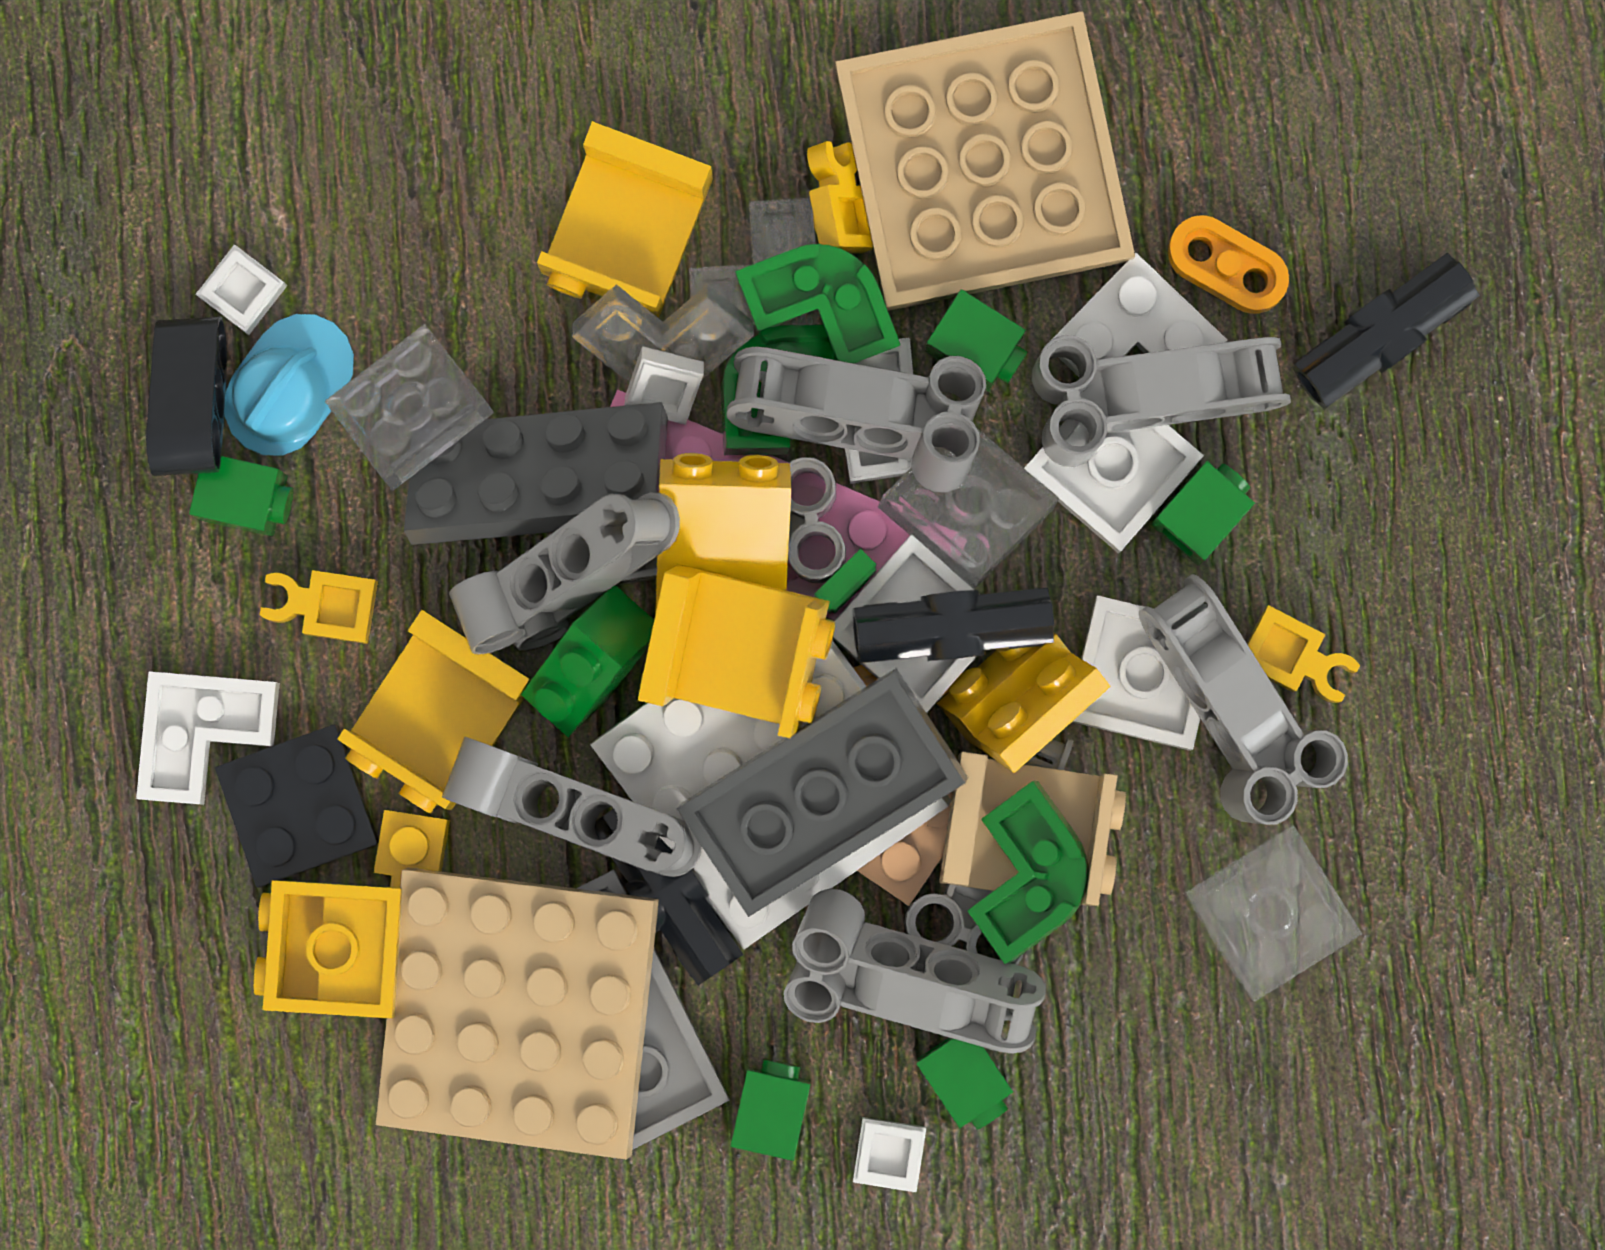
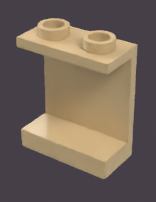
M961 752L958 755L957 761L967 774L968 779L965 784L952 792L939 883L994 891L1019 873L981 819L1031 781H1039L1080 839L1086 853L1088 880L1086 892L1080 905L1099 906L1100 894L1111 895L1115 880L1117 857L1106 855L1110 829H1121L1126 803V792L1116 790L1118 775L1103 774L1097 776L1025 764L1013 773L996 760L987 759V755Z

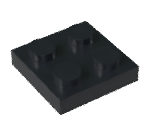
M337 724L214 767L256 888L272 884V880H283L372 848L379 843L353 765L345 759L348 754L346 745L337 740L341 734Z

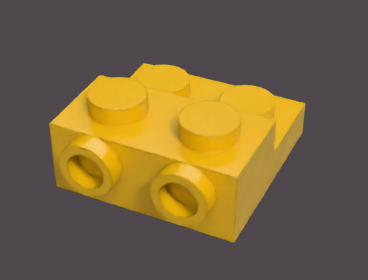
M1054 633V643L1016 649H996L978 667L970 668L961 673L950 686L949 693L937 704L967 741L1015 773L1111 686L1096 667L1071 653L1058 635Z
M272 880L271 893L263 892L261 895L258 914L259 930L268 931L266 957H257L254 970V994L263 996L262 1010L394 1018L402 889Z

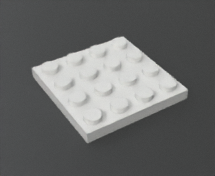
M833 640L826 660L817 658L812 683L821 685V694L814 719L867 687ZM673 698L664 706L646 702L595 739L590 745L633 802L684 820L677 810L682 802L785 737L778 735L780 724ZM803 722L802 727L805 726V725L808 724V723H807V722ZM948 795L942 797L749 917L703 848L701 849L700 859L691 870L709 894L706 897L708 903L741 947L746 949L806 907L816 893L833 888L949 806L951 799ZM659 836L672 850H674V841Z

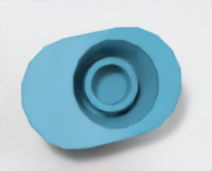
M295 314L276 321L261 335L233 374L227 387L224 416L235 438L245 448L261 455H286L302 448L316 434L344 395L353 376L354 354L347 336L333 322L314 314Z

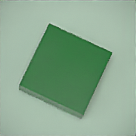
M860 548L814 593V597L829 601L827 612L835 614L876 574L877 564Z

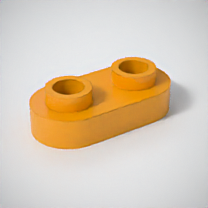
M1203 215L1190 217L1178 225L1170 238L1168 258L1175 272L1187 281L1242 312L1250 314L1266 312L1275 307L1287 291L1289 273L1282 258L1267 247L1213 217ZM1194 241L1204 242L1210 249V258L1202 262L1192 259L1188 253V245ZM1250 272L1260 274L1265 281V289L1259 293L1248 291L1243 284L1244 275Z

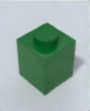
M961 289L927 341L925 352L937 360L949 356H962L972 360L984 373L986 379L985 390L989 392L997 378L1008 384L1025 359L1028 351L1020 347L1019 344L1024 337L1026 329Z
M221 456V467L218 473L198 474L189 515L200 521L274 537L276 524L285 525L288 520L294 490L293 487L286 486L288 476L277 468Z
M1206 461L1150 525L1199 566L1255 504L1246 495L1251 487L1228 465L1221 463L1216 469Z
M948 1037L915 1059L917 1066L959 1128H962L971 1121L975 1129L978 1130L1008 1110L1003 1099L1012 1094L1013 1091L984 1047Z
M763 1059L761 1069L748 1067L730 1147L794 1161L811 1085L810 1080L799 1078L800 1066Z

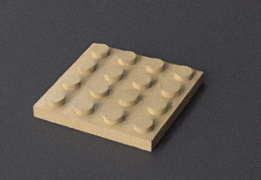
M1083 11L835 62L883 300L888 311L954 298L961 289L968 294L1126 263L1128 260L1135 258Z
M416 868L403 869L400 884L402 899L395 1017L387 1018L376 1125L625 1160L632 1156L659 899Z

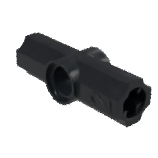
M1447 252L1394 292L1388 289L1344 322L1346 327L1303 355L1292 366L1299 383L1310 398L1325 410L1378 370L1382 374L1426 342L1427 338L1425 336L1470 306L1471 302L1480 296L1475 288L1474 281L1463 265L1453 259Z
M1048 587L980 595L978 590L946 592L920 596L921 601L881 603L852 609L853 634L858 664L927 657V661L982 656L985 655V650L1016 649L1054 643V616Z
M614 809L603 815L595 823L596 834L600 840L607 839L617 828L618 817ZM658 837L655 848L663 853L671 854L673 850ZM612 858L628 881L624 885L631 896L659 899L656 932L661 930L674 949L673 952L698 986L744 955L706 900L709 894L692 870L684 875L670 877Z

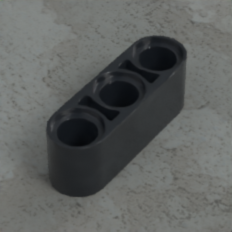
M221 317L157 320L155 323L146 427L147 457L153 476L218 473L220 471L227 377V339L224 322Z

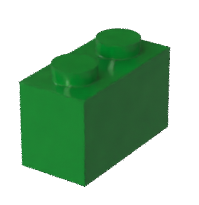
M614 585L570 626L521 696L569 738L611 697L649 647L654 619Z

